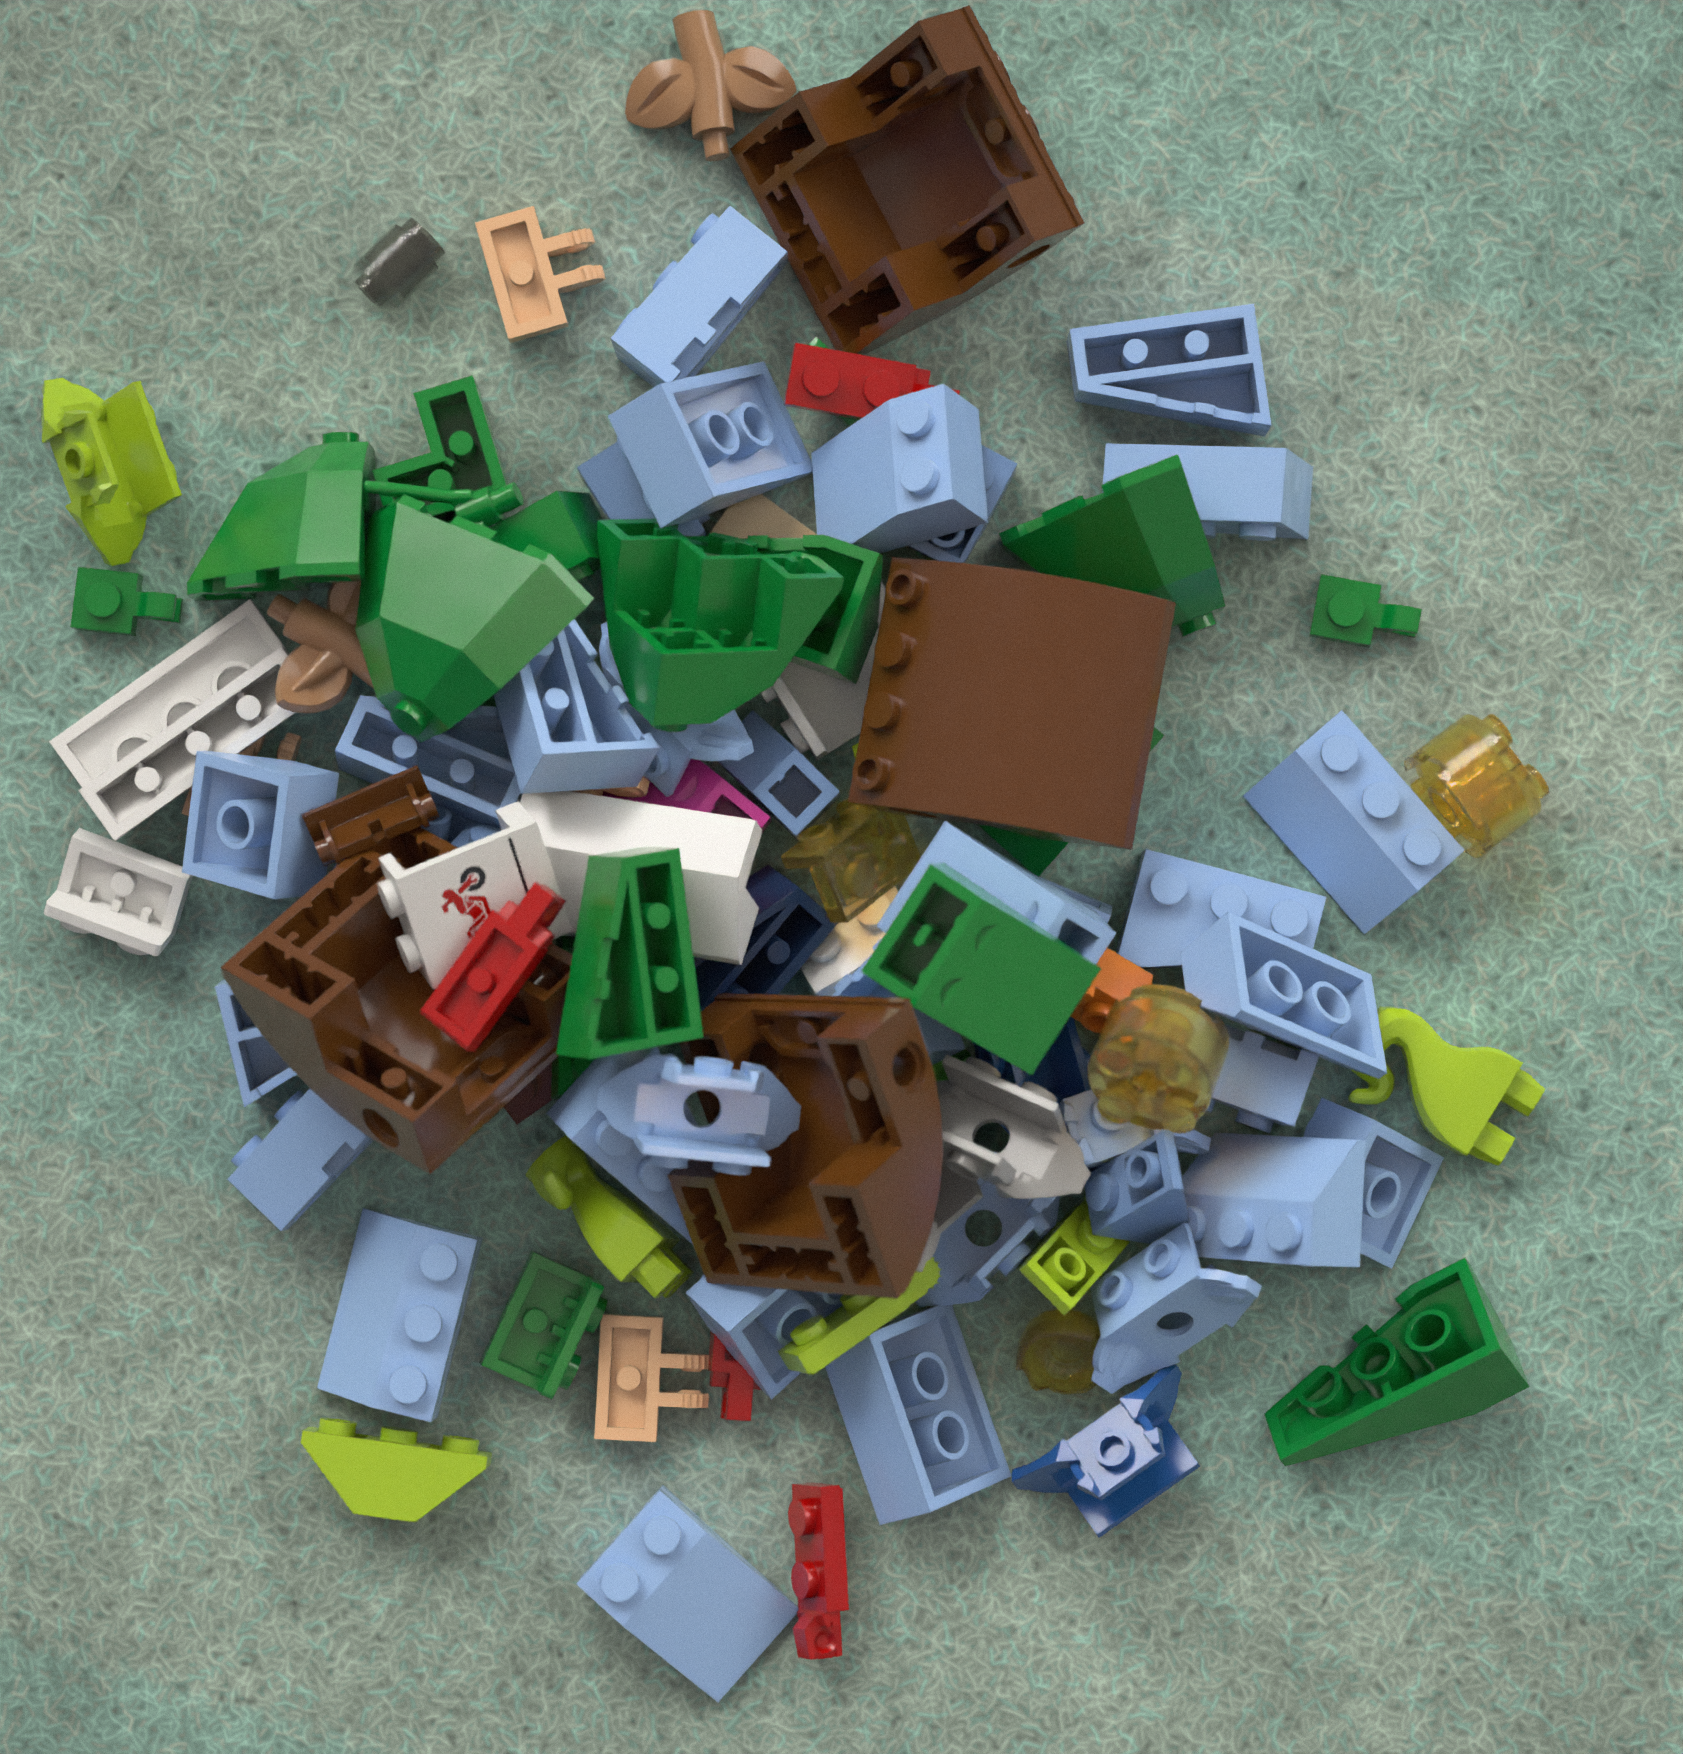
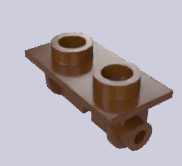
M418 765L308 811L302 814V817L323 866H327L334 862L339 865L342 859L376 845L373 834L381 829H384L387 839H391L421 825L424 826V829L430 827L429 822L439 818V813Z

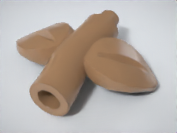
M709 10L689 11L677 15L672 20L683 60L672 58L654 61L641 69L634 78L626 98V119L637 126L659 130L673 128L691 119L693 139L703 141L706 160L720 161L730 156L727 136L735 132L732 108L746 113L769 111L788 101L797 90L791 74L774 55L753 46L736 48L725 54L714 12Z
M361 582L332 583L327 592V609L306 598L296 604L280 593L271 602L267 615L285 625L283 629L285 637L301 644L285 658L279 669L275 695L277 705L281 708L295 713L307 714L328 710L342 701L352 683L353 673L374 689L355 630Z

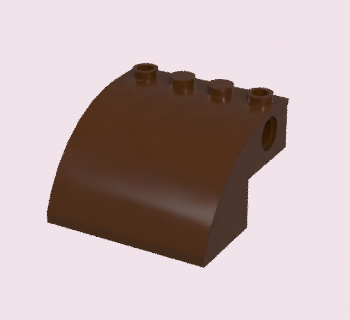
M970 5L917 21L850 77L798 92L730 148L780 246L788 252V261L834 349L854 354L861 353L864 355L948 313L1006 279L1085 224L1072 195L1065 187L1046 151L1044 142L1037 134L1018 98L1015 87L1009 81L989 43L987 34L981 28Z
M892 557L848 802L895 815L986 825L1036 839L1132 850L1176 603L1111 586L1036 572L959 562Z
M416 827L391 839H387L384 829H381L373 834L376 845L345 858L220 968L225 981L257 1029L284 1062L312 1091L365 1135L431 1175L559 1056L556 1055L572 954L551 943L547 947L549 950L478 1049L475 1052L466 1051L420 1013L435 989L430 986L419 970L410 973L406 968L396 943V938L404 935L399 916L390 918L377 888V883L386 880L379 857L391 853L402 869L406 870L458 849V847L421 827Z
M719 993L714 997L715 1001L700 1012L703 1038L678 1042L686 1064L694 1065L696 1057H710L733 1062L732 1069L740 1070L741 1061L765 1066L788 1089L795 1101L802 1107L799 1129L789 1134L780 1146L765 1151L770 1157L769 1167L751 1165V1173L749 1175H734L713 1170V1161L688 1159L687 1168H675L667 1174L707 1283L897 1299L907 1290L919 1266L932 1230L940 1192L943 1159L942 1115L936 1078L910 998ZM698 1090L696 1092L708 1124H710L719 1114V1099L708 1090Z

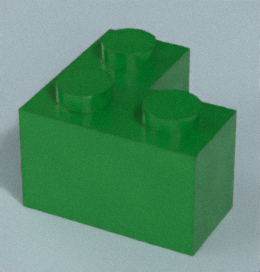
M473 375L413 393L431 452L372 470L376 482H391L448 490L472 489L474 492L487 486H491L496 490L507 485L508 481L482 396ZM379 494L383 506L399 498ZM419 500L426 504L427 512L432 517L441 521L456 514L452 504Z

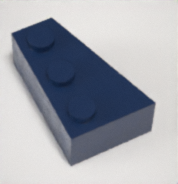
M766 865L748 877L745 886L759 907L742 965L693 957L700 1012L714 1002V997L719 993L778 995L839 922L797 885L770 865Z

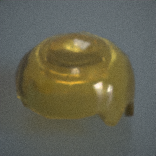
M1072 1308L1065 1315L1058 1309L1046 1310L1028 1322L1020 1336L1017 1346L1016 1371L1023 1370L1034 1391L1049 1389L1062 1395L1087 1393L1097 1385L1091 1378L1094 1371L1093 1353L1101 1336L1098 1321L1075 1308Z

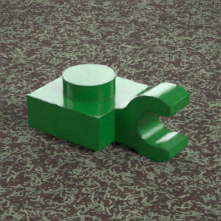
M78 567L70 627L75 630L136 637L138 619L180 623L183 599L177 598L175 594L141 592L143 576L139 573Z
M1321 574L1309 637L1368 648L1371 645L1373 630L1415 638V635L1418 633L1422 609L1397 604L1378 603L1382 585Z

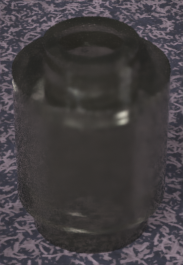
M410 218L401 227L395 224L354 264L361 274L354 283L378 308H381L388 302L397 309L439 268L436 261L445 251L426 229L416 220Z

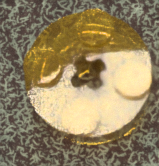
M1471 714L1463 715L1404 760L1405 771L1416 768L1419 776L1417 780L1410 784L1413 792L1454 838L1461 834L1472 843L1464 852L1475 858L1485 855L1538 815L1541 811V799L1549 794V787L1538 770L1530 764L1523 765L1509 745L1513 743L1512 736L1504 723L1493 714L1487 715L1482 720Z
M1143 985L1132 989L1129 997L1119 1002L1117 998L1108 1010L1087 1070L1089 1084L1099 1100L1097 1107L1101 1115L1107 1120L1118 1124L1129 1122L1144 1128L1169 1130L1178 1134L1191 1132L1210 1105L1228 1054L1229 1034L1221 1018L1216 1014L1215 1020H1213L1201 1010L1202 1000L1195 995L1166 985Z

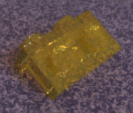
M847 798L836 806L837 813L824 823L811 826L798 835L799 842L781 855L786 869L809 868L830 923L850 922L908 876L921 858L905 816L848 802Z

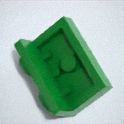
M531 1250L479 1363L490 1370L537 1390L540 1395L552 1400L558 1387L567 1390L577 1373L581 1356L574 1352L584 1331L593 1334L603 1317L608 1302L607 1299L600 1297L604 1285L589 1275Z

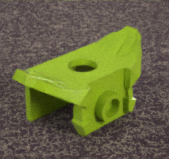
M63 377L44 380L41 408L42 443L50 442L71 503L65 507L95 549L100 553L105 564L115 566L130 563L133 551L138 547L143 538L147 516L182 496L177 482L175 467L168 458L156 425L154 409L147 400L141 381L132 382L111 397L103 400L89 389L73 384Z

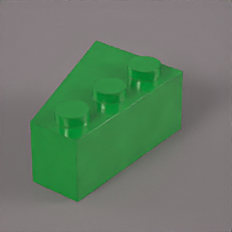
M644 846L590 855L588 857L556 1055L593 1059L703 1038L680 848Z

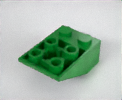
M934 863L929 865L861 972L899 998H910L912 1006L1028 1074L1033 1075L1102 968L947 864Z

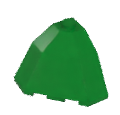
M354 432L325 433L322 435L321 445L308 447L248 482L187 582V595L195 601L257 599L256 593L311 591V583L366 582L364 523H369V518L376 511V494L363 491V483L365 481H375L372 470L375 469V450L369 441L359 442V434Z
M1178 454L1102 484V494L1085 500L1083 495L1072 498L1041 513L1042 516L1016 525L999 533V540L1003 550L1032 572L1111 586L1175 602L1171 630L1179 627L1182 637L1216 625L1213 614L1222 611L1225 607L1216 566Z
M403 495L376 510L369 518L365 547L366 582H361L355 630L377 699L390 711L391 719L400 730L414 736L422 743L451 729L503 688L568 626L594 598L551 553L532 545H528L521 553L497 543L499 541L497 531L456 516L450 524L432 517L427 512L424 502Z
M655 518L598 520L597 540L609 646L629 704L652 727L658 730L680 732L686 730L688 724L713 723L772 687L842 590L843 576L815 555L792 551L790 554L758 555V542L716 532L709 535L708 543L689 539L678 531V524L660 528Z

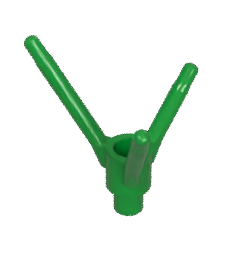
M365 481L363 483V491L366 493L391 497L407 495L417 500L452 504L456 514L442 520L449 524L456 516L489 528V526L505 519L504 513L524 504L521 491L515 482L496 490L491 486H487L475 492L472 489L448 490L391 482Z

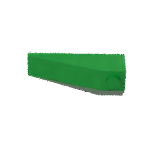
M748 535V538H741L758 542V555L790 554L792 551L818 556L843 576L842 590L790 662L857 684L878 629L877 621L879 618L883 556L880 553L826 535H803V538H770L768 535ZM685 536L689 539L708 543V536Z
M1466 1258L1410 1285L1395 1298V1301L1402 1309L1377 1331L1374 1332L1366 1324L1351 1338L1358 1347L1335 1368L1329 1365H1319L1264 1413L1279 1459L1285 1467L1472 1416L1530 1387L1512 1341Z

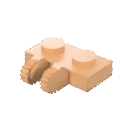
M534 206L475 222L510 343L569 327L559 293L571 292L592 286L606 279L602 265H585L558 275L553 274L549 257L577 253L593 245L595 240L590 228L579 229L543 239Z
M603 1314L600 1322L594 1439L657 1442L659 1406L708 1408V1393H702L700 1390L695 1389L660 1391L661 1368H680L682 1371L701 1372L703 1369H708L709 1355L662 1352L664 1317Z

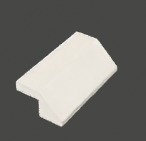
M251 599L49 741L82 788L78 791L114 841H117L192 787L197 751L239 754L295 714V712L278 706L275 695L279 669L290 653Z
M572 791L527 793L522 795L520 803L538 823L561 897L566 900L564 906L572 932L565 934V936H576L588 857L590 855L644 846L680 848L693 957L742 965L759 907L745 888L762 834V829L756 820Z

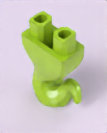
M1379 1006L1377 1013L1383 1050L1385 1051L1392 1044L1401 1048L1405 1060L1411 1101L1424 1130L1436 1142L1459 1156H1467L1469 1154L1475 1159L1499 1166L1510 1150L1515 1137L1488 1122L1499 1102H1502L1524 1117H1528L1542 1097L1545 1088L1531 1075L1520 1069L1523 1062L1502 1050L1492 1047L1463 1048L1450 1045L1419 1015L1408 1009ZM1386 1063L1387 1073L1380 1079L1350 1069L1359 1078L1367 1082L1368 1088H1358L1350 1092L1348 1096L1349 1102L1377 1105L1386 1101L1393 1093L1395 1086V1076L1390 1066Z
M567 1135L547 1148L529 1167L525 1176L534 1185L538 1194L546 1202L559 1210H567L571 1206L576 1221L588 1244L601 1262L620 1282H639L654 1298L661 1296L669 1298L694 1273L672 1250L680 1239L636 1201L601 1179L584 1151Z

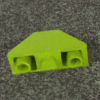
M1085 1195L1033 1247L1030 1255L1016 1268L1065 1315L1131 1241L1093 1235Z
M320 1418L319 1428L308 1427L302 1430L301 1436L302 1446L353 1514L408 1522L418 1521L490 1466L492 1452L478 1450L480 1441L478 1439L443 1435L441 1445L417 1442L418 1431L390 1426H381L380 1436L356 1433L357 1422L336 1418Z

